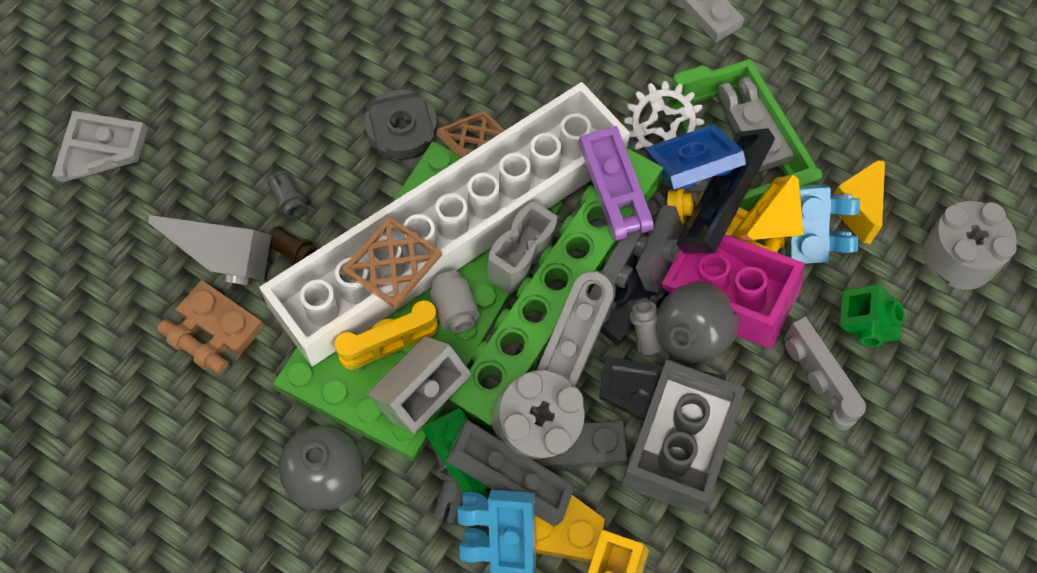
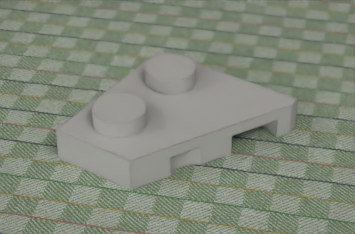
M72 111L52 176L57 181L65 182L136 163L139 161L148 128L142 122Z

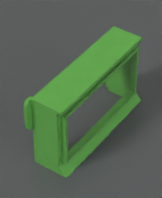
M751 59L711 71L707 66H699L677 73L674 76L673 91L678 84H682L681 94L683 96L691 92L695 94L694 98L690 101L691 105L719 96L718 87L725 83L730 84L741 102L745 103L739 92L738 81L741 78L749 77L757 88L758 97L794 154L791 162L780 165L784 174L797 177L799 179V186L814 185L815 182L821 179L822 171L812 161ZM669 97L668 107L675 110L684 107L680 101ZM672 114L671 116L675 121V119L681 117V114H677L674 116ZM689 119L680 122L678 126L682 135L686 134L688 130ZM695 126V130L701 128V126ZM771 183L749 190L740 208L749 212Z

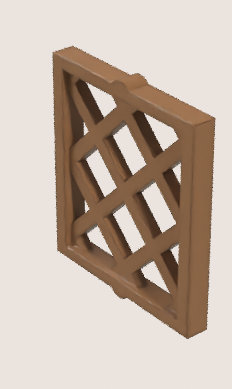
M482 111L437 129V136L461 159L474 151L463 148L464 142L478 144V147L488 142V140H483L484 134L497 136L505 130L490 115ZM482 121L481 127L470 125ZM462 129L461 135L450 133ZM467 130L479 132V139L466 136ZM454 140L460 141V144L458 145Z
M389 216L344 265L342 271L365 287L367 292L375 294L396 309L441 258L442 251L418 236L417 232H412ZM391 229L399 230L408 239L393 240ZM386 232L387 241L377 242L380 239V237ZM413 244L421 245L430 254L415 256ZM409 246L410 257H394L393 247ZM388 248L389 259L374 261L373 249ZM368 252L369 262L358 263ZM427 261L417 272L416 262ZM411 263L412 275L397 276L396 265ZM390 266L391 277L376 279L375 267ZM370 268L371 280L363 279L355 273V270ZM409 282L399 293L398 283ZM392 284L394 296H387L377 289V286Z

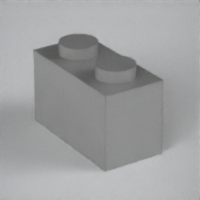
M425 336L367 395L391 423L415 434L472 373L449 344Z

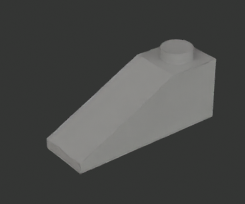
M149 215L148 223L209 271L225 274L224 282L248 286L249 278L264 280L271 241L270 234L252 229Z

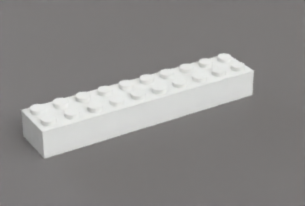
M581 82L260 286L259 288L265 302L311 367H313L336 351L334 343L338 335L344 332H351L355 335L365 332L377 322L383 320L431 288L430 283L436 276L448 271L458 270L491 248L502 234L512 230L514 218L524 206L535 201L544 208L549 209L591 181L589 170L578 143L580 136L618 126L624 145L628 147L630 132ZM389 216L412 232H417L418 236L442 251L441 258L396 309L375 294L367 292L365 287L342 271L344 265ZM391 229L393 240L408 239L399 230ZM385 232L377 242L387 241V233ZM413 244L415 256L430 254L421 245ZM408 245L393 247L395 258L410 257ZM388 248L373 249L374 261L389 259ZM368 252L358 263L369 262ZM427 261L416 262L417 272ZM411 263L396 265L397 276L412 275ZM390 266L375 267L376 279L391 277ZM370 268L355 270V273L363 279L371 280ZM409 282L398 283L399 293ZM392 284L377 286V289L387 296H394Z

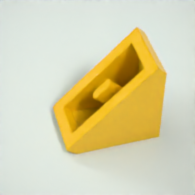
M877 160L839 185L834 195L852 194L853 198L860 199L859 214L837 215L855 235L859 236L863 243L867 244L872 243L882 227L885 161Z
M794 175L775 178L731 237L745 241L804 235L799 179Z

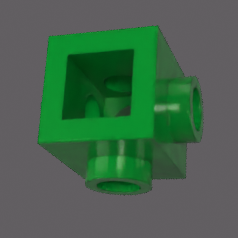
M880 284L843 291L840 316L841 328L859 341L860 344L868 347H879L884 342L900 340L901 325L905 320L904 308Z

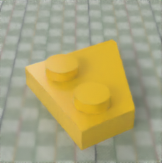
M571 495L563 521L555 527L535 515L536 553L591 563L601 531L604 528L605 518Z

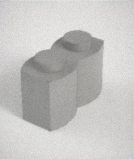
M535 201L524 206L514 218L512 230L502 234L491 247L486 279L508 294L518 290L522 282L529 276L531 266L539 262L544 250L549 245H552L557 215Z

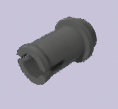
M287 171L276 172L282 183L281 185L271 175L267 184L279 203L278 210L280 214L288 219L301 217L307 210V199L298 192L291 180L290 174Z
M447 470V474L442 475L440 479L444 483L432 518L443 522L447 507L451 506L447 517V524L458 526L457 508L458 506H463V493Z

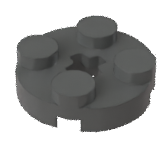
M403 89L389 91L375 99V105L370 111L367 110L364 117L367 139L371 146L377 150L379 156L384 159H404L426 152L432 141L434 142L438 129L437 114L433 104L426 98L424 101L416 97L415 92ZM403 119L405 123H410L404 129L393 127L397 124L396 120Z

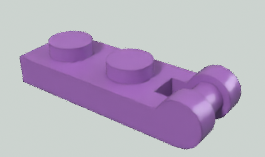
M618 126L580 136L578 143L607 219L608 230L613 241L627 238V233L637 230L639 233L653 230V220ZM631 206L633 215L623 218L620 208Z

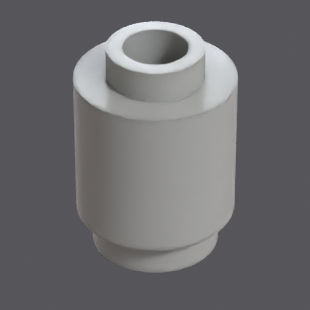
M448 271L436 276L430 283L432 287L430 296L442 329L452 331L454 334L472 329L480 313L468 281L462 278L458 271Z

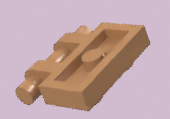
M201 280L176 308L178 314L185 321L182 324L176 325L170 320L165 319L159 324L157 331L165 336L167 343L176 350L183 349L192 355L194 362L203 369L210 368L217 374H222L229 365V362L221 357L223 352L228 349L239 357L263 330L264 325L257 317ZM201 330L212 339L209 343L203 344L194 336Z

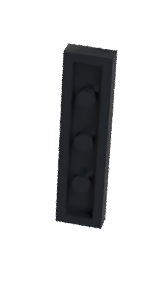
M769 128L739 131L736 133L733 141L744 151L746 165L733 169L727 175L712 177L676 242L684 254L716 252L775 141V137Z

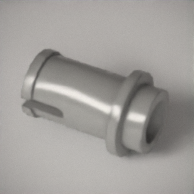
M648 301L635 304L629 315L630 322L635 325L638 352H641L643 355H653L663 349L656 332L658 308H656L655 303Z

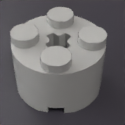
M978 201L959 202L948 207L929 232L923 245L924 261L932 274L936 277L940 275L949 281L947 285L964 290L976 289L990 281L1016 253V233L1011 222L1006 217L1004 208L999 204L992 202L986 204Z
M541 370L525 373L508 383L497 394L491 409L492 427L498 439L506 443L509 448L519 455L532 460L559 455L567 451L576 442L582 431L585 417L582 393L570 381L557 373ZM539 407L540 414L544 416V421L535 424L536 417L530 414V410Z

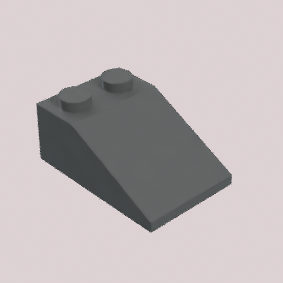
M666 360L621 486L701 516L710 502L746 388Z

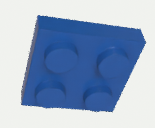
M715 124L645 148L647 159L663 167L662 178L673 190L690 188L696 185L698 181L712 176L727 175L733 169L746 165L744 151Z

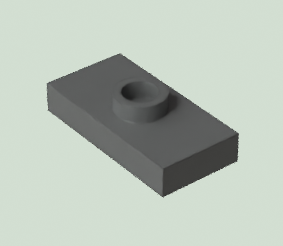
M663 205L653 225V230L650 232L635 267L647 291L659 292L670 263L675 262L679 253V246L676 242L683 232L684 226L675 206Z

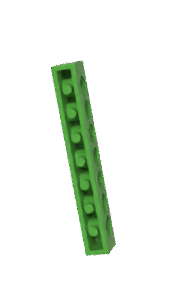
M625 147L648 205L661 185L663 167ZM590 185L584 192L580 201L582 207L575 217L569 215L564 221L559 232L561 237L554 247L549 245L542 253L538 262L540 268L534 277L528 276L520 285L516 295L518 300L512 309H504L495 323L496 332L490 341L484 340L476 349L472 361L475 363L469 370L472 375L449 399L454 410L461 407L468 419L493 435L495 431L491 423V409L497 394L516 378L525 373L537 371L574 282L586 272H602L620 241H613L608 225L598 228L590 224L594 219L607 221L593 185ZM631 206L620 208L623 218L633 215ZM574 249H583L588 253L580 259L572 258L568 255ZM555 279H560L567 283L561 290H552L547 287V284ZM591 284L589 286L588 293L590 292L594 284ZM534 310L541 311L546 315L542 321L532 323L525 319L526 315ZM511 342H518L524 346L522 352L514 356L505 354L503 349ZM495 374L502 378L499 386L494 389H486L481 386L483 378L488 375Z

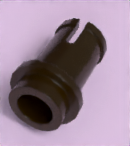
M280 225L273 227L268 233L271 235L269 248L289 258L292 265L317 251L313 247L311 240H302L286 231Z

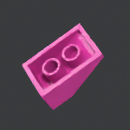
M724 235L715 253L684 254L680 249L677 259L673 262L662 282V288L672 292L677 287L694 281L713 284L728 295L731 299L729 304L733 308L734 315L738 314L739 327L737 336L772 349L802 289L805 263Z

